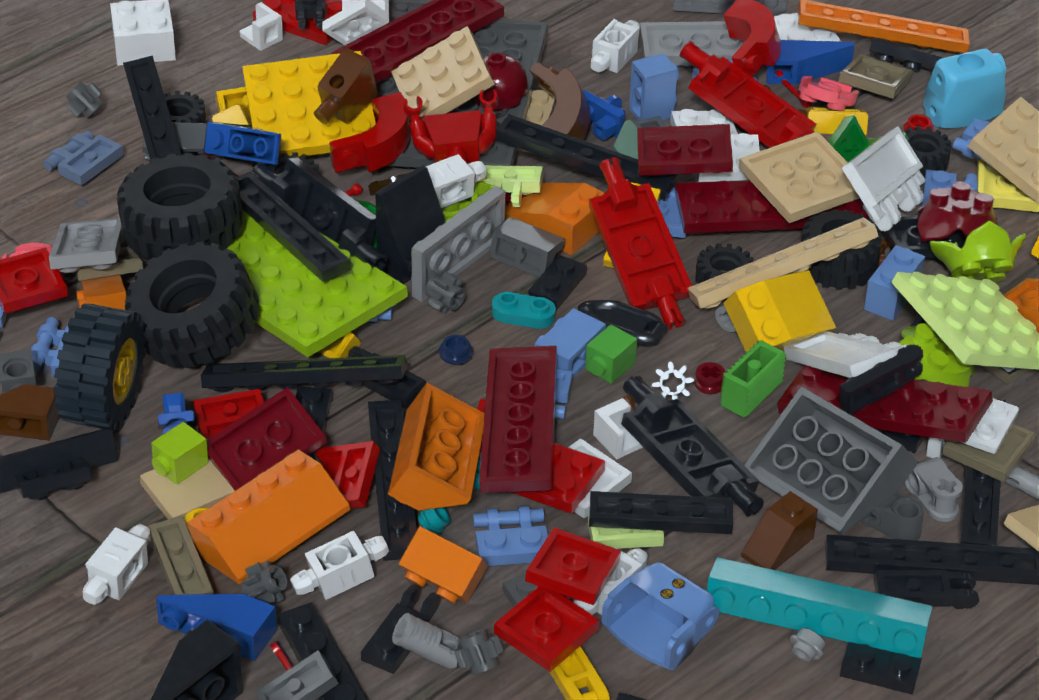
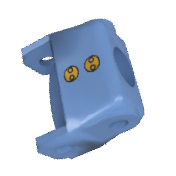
M657 562L626 578L608 594V598L602 607V624L622 644L639 656L661 667L674 670L693 652L700 640L713 628L720 611L714 605V598L711 593L667 565Z

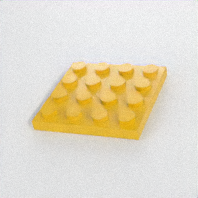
M354 51L362 56L361 51ZM340 53L242 66L252 127L281 134L279 158L282 157V153L292 156V152H298V157L302 154L309 156L330 153V141L366 132L376 124L372 102L350 122L346 123L334 117L326 125L314 116V111L321 104L317 88L318 84Z

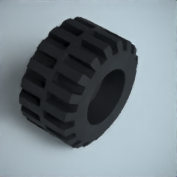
M838 209L831 210V212H819L818 216H811L809 221L803 225L801 242L863 218L864 215L854 214L849 210L838 211ZM876 226L879 237L870 240L868 245L858 249H847L840 252V255L832 260H820L810 264L811 266L807 270L810 271L815 283H821L826 288L834 287L836 290H842L843 288L855 289L856 285L863 286L867 284V280L871 278L878 268L882 235L878 226Z

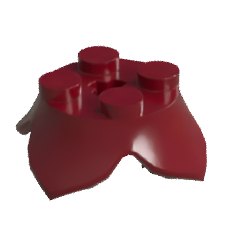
M954 182L952 187L931 189L928 201L917 210L921 214L918 219L917 228L922 242L948 238L958 229L962 230L967 238L973 230L987 221L997 225L996 221L998 218L993 211L994 197L971 190V186L965 182Z

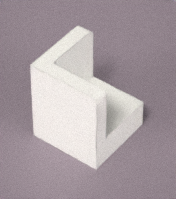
M260 2L255 5L256 21L252 22V25L240 30V37L262 51L283 40L282 16Z
M623 398L595 410L593 435L616 460L643 448L621 425L623 414L630 412L631 406Z

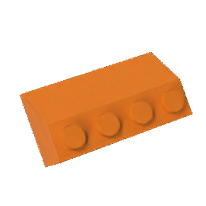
M426 383L407 409L388 495L418 511L468 504L473 490L485 413Z
M297 450L238 490L233 491L209 509L204 510L201 514L187 522L199 557L240 585L245 578L249 577L246 574V568L258 562L261 564L267 560L270 564L348 512L350 506L321 463L302 451Z

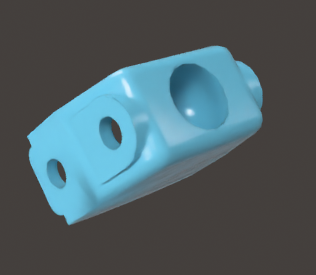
M980 49L942 58L936 62L926 86L923 102L926 116L931 119L935 127H966L975 118L987 121L1003 112L1006 97V66L1001 54L992 53L988 49Z

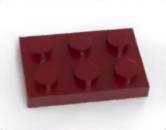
M730 124L637 128L639 176L733 172Z
M287 387L207 439V451L210 460L236 491L259 474L285 459L288 455L297 450L309 455L326 444L327 439Z

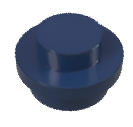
M450 335L440 345L439 355L446 363L453 365L463 364L472 357V346L466 337Z

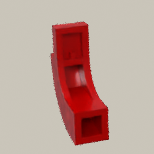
M736 0L725 12L724 19L730 38L745 40V42L731 58L733 64L753 77L762 65L774 66L781 53V40L774 16L769 8L754 0Z
M401 92L372 99L376 124L371 129L357 135L329 142L331 163L335 173L364 165L368 172H372L390 164L404 152L410 139L409 117L404 113L405 98Z

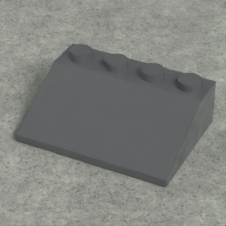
M801 386L744 466L759 480V483L783 497L791 491L818 509L817 519L839 533L844 534L894 495L919 462L900 443Z

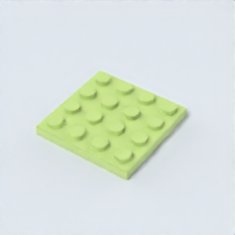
M920 272L896 273L891 283L963 364L1039 370V333L1036 331V326L1017 311L1018 307L1015 303L1003 296L995 282L989 279H969L964 276L955 278L942 274H936V276L925 275Z

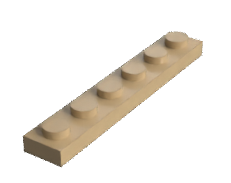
M860 218L687 288L690 299L700 309L716 307L721 304L722 300L729 298L738 289L791 272L805 271L810 268V264L820 260H832L837 258L840 252L847 249H858L868 245L870 240L879 237L876 226L866 218Z

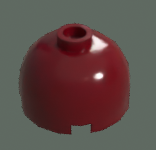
M492 53L483 57L495 82V85L484 91V100H493L494 90H496L499 103L494 110L508 109L520 104V98L524 95L526 97L528 94L527 75L520 62L502 53ZM478 94L471 98V100L479 106L480 98Z

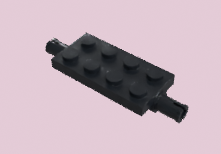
M299 158L288 159L285 170L278 175L264 163H259L253 168L252 172L259 176L257 177L318 232L338 243L340 250L349 251L351 257L355 256L362 262L371 265V268L376 267L381 271L384 269L386 263L383 261H387V256L371 245L376 230V215Z
M635 375V378L631 376L625 381L623 390L639 406L634 411L623 414L621 425L690 496L733 498V501L746 516H751V513L755 515L762 509L764 501L755 493L759 480L678 399L668 401L659 391L654 392L640 375Z

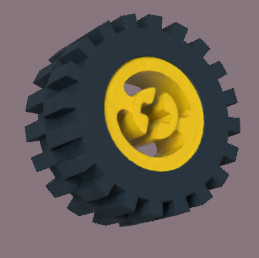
M84 303L81 305V308H77L74 312L75 318H70L68 322L69 331L68 333L64 332L61 340L63 348L58 351L57 359L60 361L59 367L55 368L54 378H57V384L54 386V395L58 396L54 402L55 408L59 409L58 416L63 418V421L102 429L110 428L112 431H116L117 428H121L124 425V420L128 419L130 408H133L136 402L135 394L140 390V375L144 373L145 365H142L143 358L146 357V348L143 347L146 341V333L143 332L145 324L141 320L142 316L137 312Z

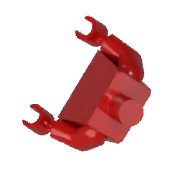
M481 90L479 98L484 109L483 114H481V110L423 116L422 120L420 119L423 106L422 99L417 96V108L413 109L408 106L406 98L404 101V113L412 121L409 122L416 150L425 157L432 159L434 163L440 159L444 160L457 154L467 164L480 161L481 154L486 153L496 140V114L493 113V110L497 108L499 103L496 90H494V98L491 101L484 100V91Z

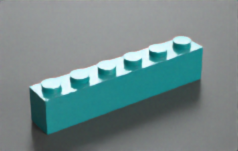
M719 557L716 558L710 572L706 591L713 595L714 605L719 608L720 613L798 631L801 628H806L820 636L856 644H866L874 648L917 658L922 656L932 611L931 605Z

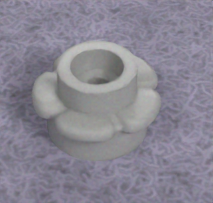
M801 628L796 635H791L789 641L793 644L792 653L800 660L810 662L812 659L819 660L823 655L822 649L825 646V642L814 631Z

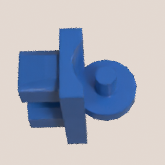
M584 90L583 92L590 107V123L593 124L595 136L603 141L610 136L617 138L625 119V110L621 109L622 99L616 95H612L607 99L599 98Z
M184 393L163 395L164 414H158V427L163 429V434L182 422L189 426L193 425V410H185Z

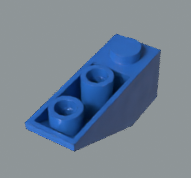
M781 40V53L774 66L765 65L766 84H782V80H787L790 84L796 85L801 82L803 76H813L812 79L840 72L852 62L855 44L854 42ZM781 70L784 76L778 77L774 71Z
M207 122L204 153L278 165L281 134L236 124Z
M245 594L158 595L156 598L159 624L164 625L170 630H177L186 634L189 630L195 629L208 619L239 642L240 656L253 661L258 658L277 631L276 607Z

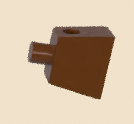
M345 47L318 84L317 88L321 104L314 111V116L321 123L327 125L334 117L345 123L350 122L378 95L370 60Z

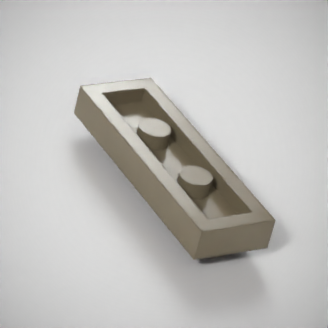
M183 516L148 525L151 533L150 539L172 594H214Z

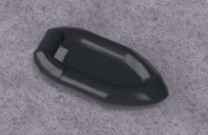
M589 300L578 305V311L605 323L606 328L609 325H613L637 338L638 346L658 345L668 331L666 323L657 315L620 301Z

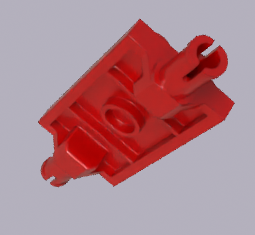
M689 41L682 48L679 56L699 69V74L691 80L688 89L720 111L725 117L738 124L748 134L758 135L759 141L769 148L815 133L814 129L817 125L815 122L724 56L720 59L714 54L710 56L692 41Z
M617 157L611 158L612 165L609 159H606L600 163L599 167L608 184L607 192L602 196L589 199V208L628 304L643 310L658 306L668 330L673 329L672 323H674L676 328H679L685 323V318L682 316L676 300L690 297L687 288L691 287L692 284L649 183L639 186L632 184L629 180H626Z

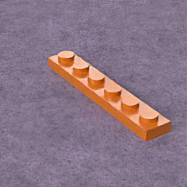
M800 0L798 6V24L808 28L818 27L833 30L836 33L846 32L858 34L865 38L875 37L886 39L893 43L903 42L914 44L921 48L942 49L949 53H967L970 45L969 32L966 28L808 0Z

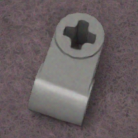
M939 457L918 463L904 482L907 490L922 502L929 516L941 522L953 521L959 514L957 499L963 490L961 481L953 475Z

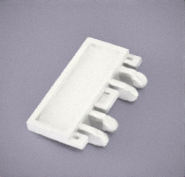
M898 126L887 132L842 167L843 172L864 203L863 208L881 231L890 230L893 224H897L900 221L901 213L897 205L904 212H909L924 199L920 185L926 180L919 171L923 165Z
M826 331L786 346L784 351L787 355L786 360L851 378L873 368L879 362H884L896 356L898 349L906 347V345H900L897 342L882 345L877 337L866 336L862 333L848 336L843 333L836 334Z

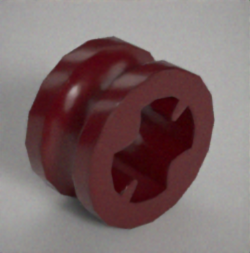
M714 362L700 364L696 369L695 387L700 392L709 395L721 392L723 373H726L725 369Z

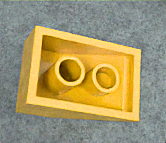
M809 270L766 279L738 289L723 303L745 351L753 348V344H757V341H764L783 350L784 347L836 329L834 321Z

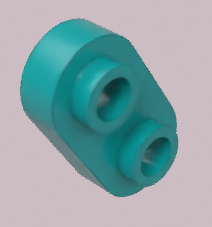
M507 291L497 294L492 299L491 313L494 319L502 323L543 329L550 327L555 322L556 307L552 301L544 297Z

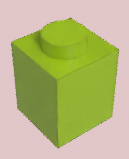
M185 422L180 423L151 442L152 465L155 471L161 476H166L176 485L208 464L207 439Z

